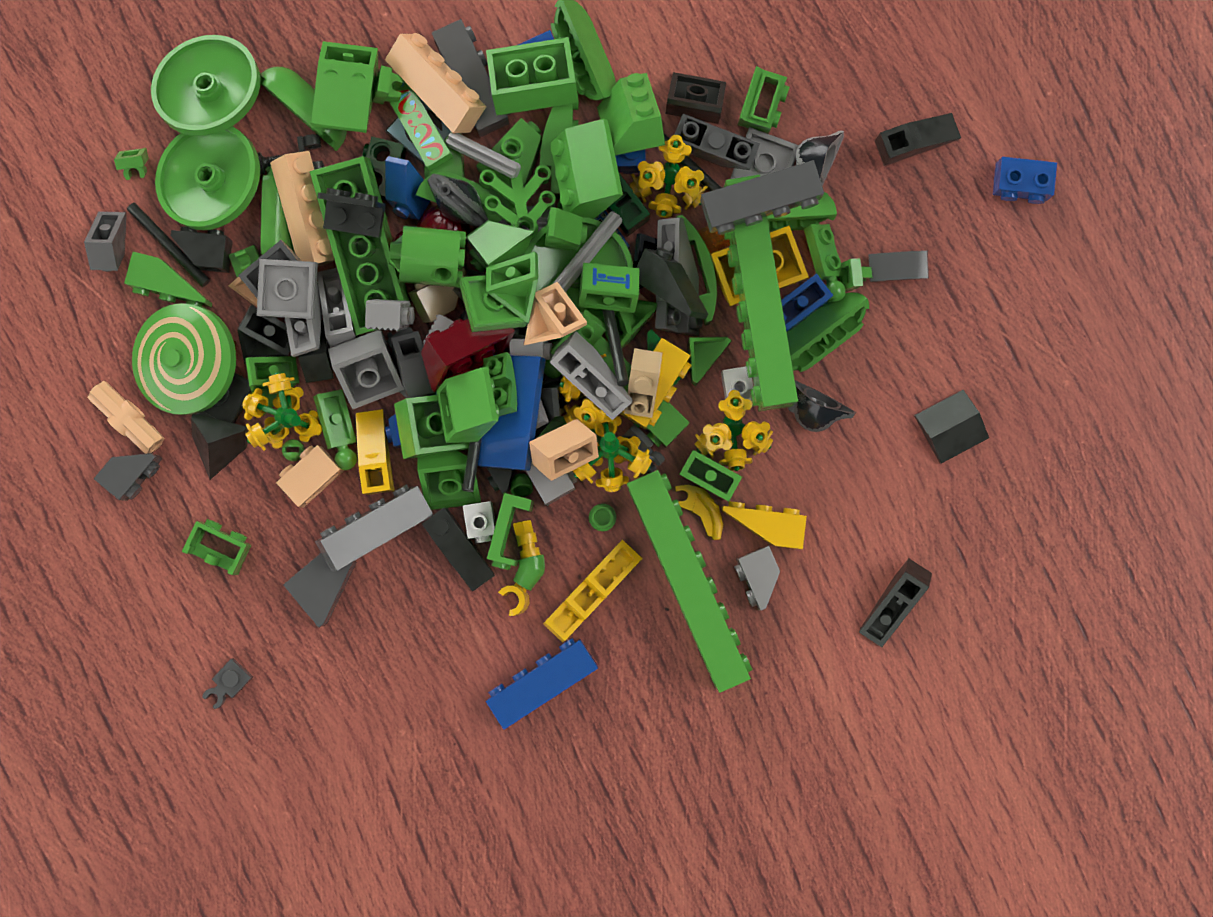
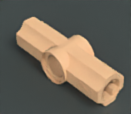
M102 381L90 391L87 398L108 417L107 421L120 434L127 436L145 454L156 451L162 445L165 439L162 434L144 418V413L129 400H125L108 382Z

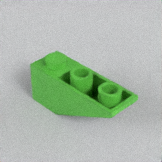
M132 252L124 284L133 288L132 293L149 297L151 292L159 294L158 299L175 303L176 299L186 301V304L212 307V303L168 263L157 257Z

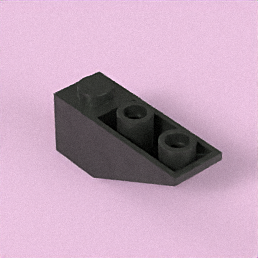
M949 113L905 123L880 132L875 143L883 165L886 166L960 140L961 135L953 114Z

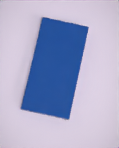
M510 355L516 380L517 412L499 416L498 422L482 437L478 466L530 471L532 458L529 442L535 439L546 358Z

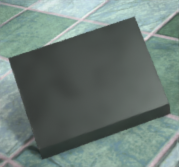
M673 72L665 114L682 117V114H686L701 121L719 124L726 82Z

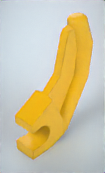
M692 485L675 486L676 492L684 491L687 493L685 501H678L680 507L692 511L701 517L707 535L711 536L712 540H720L724 524L719 506L708 492L703 488Z

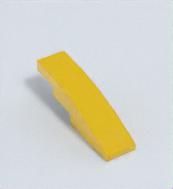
M621 540L543 624L562 643L565 642L643 558L625 541Z

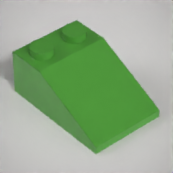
M438 395L406 398L394 404L403 459L469 449L470 442L446 443Z

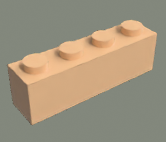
M418 33L400 34L385 61L452 133L471 132L486 108L479 99V95L466 86L462 81V77L456 71L449 68L444 62V58L432 50L422 35Z
M303 151L284 154L270 162L295 254L302 261L317 262L318 266L326 265L335 261L327 231L323 228L324 220L310 175V171L314 170L310 152Z

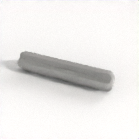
M450 133L446 141L448 147L510 178H516L521 170L519 163L461 134Z

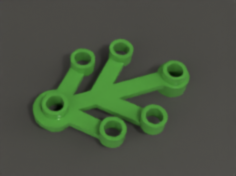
M508 136L502 141L500 153L519 163V158L523 152V143L518 137ZM512 148L516 153L510 154L506 149ZM545 165L538 166L533 177L524 188L521 170L516 178H510L511 187L497 178L494 171L489 169L482 171L479 177V184L485 189H494L514 204L516 214L503 206L500 199L494 195L486 197L483 204L484 211L489 215L497 214L509 223L510 226L517 228L522 225L526 226L528 230L534 231L532 240L538 233V219L546 210H550L554 206L556 197L551 191H543L539 196L538 203L529 213L526 203L541 184H546L551 177L550 168ZM538 172L546 173L547 177L541 178ZM489 176L493 181L486 182L483 177ZM542 198H549L551 200V203H544ZM494 202L497 207L490 208L487 203Z

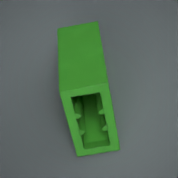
M520 118L491 150L501 154L500 147L502 141L508 136L518 137L522 141L523 152L519 158V164L521 165L524 188L531 179L541 149L542 137L540 134L542 131L532 121L527 123ZM512 148L506 149L510 154L516 153ZM480 162L476 165L480 174L486 169L492 170L497 178L511 187L510 177ZM484 176L487 181H493L491 177Z

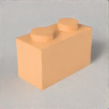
M578 419L529 442L532 464L551 481L599 457L596 434Z
M311 445L300 455L301 460L295 466L290 464L279 474L281 478L276 482L300 508L308 505L344 472V470L337 466L329 453L319 445L316 447Z

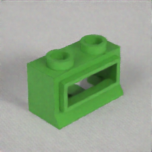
M756 66L737 125L748 129L750 127L769 134L771 127L777 128L781 112L777 111L779 101L785 102L790 87L785 85L787 77ZM764 82L777 86L767 119L754 115Z
M207 519L205 523L196 521L182 552L194 554L204 559V562L210 565L228 570V574L239 575L243 562L252 546L245 542L247 537L233 530L230 534L221 531L222 525L210 519ZM209 532L241 547L236 558L233 559L201 544L205 533Z

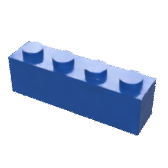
M573 638L569 639L559 646L561 652L553 657L550 653L546 654L535 662L537 667L530 672L525 668L512 676L514 682L507 687H504L502 683L488 692L491 697L485 702L503 730L598 669L599 666L581 639L576 642Z

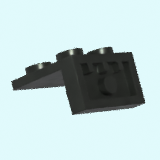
M327 188L326 194L318 192L317 198L327 200L324 229L381 237L385 203L378 202V196L355 193V198H350V192Z

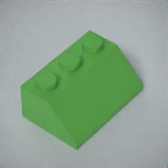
M569 37L486 50L496 116L579 103Z
M634 73L628 77L620 78L613 86L611 96L603 99L597 107L599 118L608 120L615 155L665 145L662 118L647 73Z
M600 119L566 128L550 142L556 170L555 176L560 191V202L564 211L583 218L595 219L623 195L607 119Z

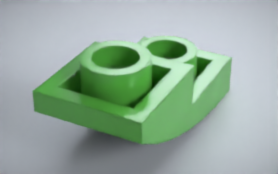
M505 352L484 358L483 367H488L490 377L494 381L493 396L495 404L499 408V416L517 412L516 380L510 354Z

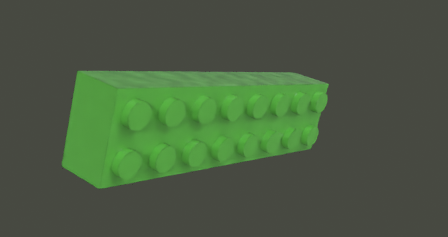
M760 175L728 179L725 181L724 187L760 177ZM767 216L762 217L763 221L758 224L746 226V223L734 226L735 230L724 234L725 240L730 239L727 257L729 267H734L735 269L732 287L734 295H739L740 299L739 306H736L739 323H744L745 330L741 334L743 350H748L749 353L748 361H746V371L748 378H753L754 386L753 389H750L752 405H757L758 412L792 407L798 402Z
M656 470L627 483L628 491L715 688L721 693L750 680L748 672L752 671V667L747 656L744 653L740 654L736 647L741 645L738 635L732 627L728 629L725 620L729 619V615L724 604L721 602L717 603L713 595L718 592L712 577H705L702 568L706 567V563L700 551L694 552L690 543L695 541L694 536L688 525L684 527L679 516L683 515L678 500L672 501L668 491L672 487L666 474L660 475L659 470Z

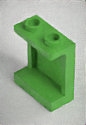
M504 493L487 559L493 560L492 566L510 570L511 565H518V560L504 556V550L515 509L532 512L533 500Z

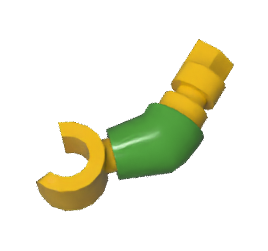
M531 520L513 524L518 547H522V551L519 552L521 560H518L519 568L513 579L516 583L514 586L503 587L498 592L502 596H507L509 593L514 592L519 598L518 606L509 610V616L520 615L528 609L530 600L527 590H532L543 576L545 570L544 555H540L539 547H535V543L538 541L536 532L533 531Z

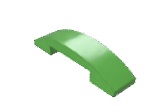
M679 215L676 218H683L690 246L694 245L707 293L699 295V298L708 312L707 318L703 319L705 326L710 325L717 299V283L713 262L707 246L696 228L683 215Z

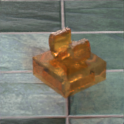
M708 225L698 230L710 255L729 247L730 239L725 240L724 234L719 235L718 231L710 233Z

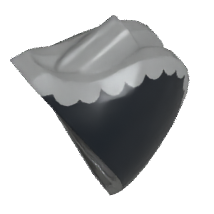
M838 131L828 136L808 138L797 148L796 165L814 160L822 186L843 141L844 131Z

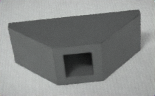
M682 114L674 134L682 137L683 142L692 148L691 153L694 156L727 168L750 170L760 143L686 114Z

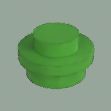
M607 504L594 506L589 513L591 526L598 531L610 530L616 522L615 510Z

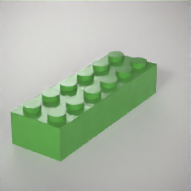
M362 156L310 171L316 196H318V192L326 194L327 188L350 192V198H355V193L378 196V202L382 203L370 158ZM317 198L324 220L327 200ZM385 211L381 237L326 229L356 335L375 331L365 327L367 300L410 301L405 283L399 282L400 273L392 264H389L390 244L393 239Z

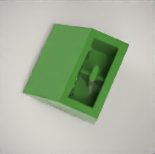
M482 367L448 378L437 389L446 443L478 442L498 422L499 408L494 401V381L490 377L488 367Z

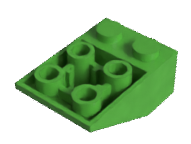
M323 41L317 68L311 126L367 133L376 76L379 72L378 48Z

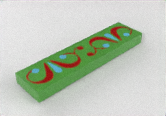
M404 80L401 87L392 86L393 90L401 92V98L399 102H390L428 170L432 171L453 158L418 95Z

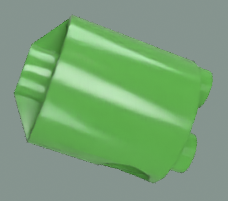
M403 226V235L396 241H391L389 264H392L400 273L399 282L460 288L459 281L463 271L458 270H462V267H464L465 249L460 248H465L466 232Z

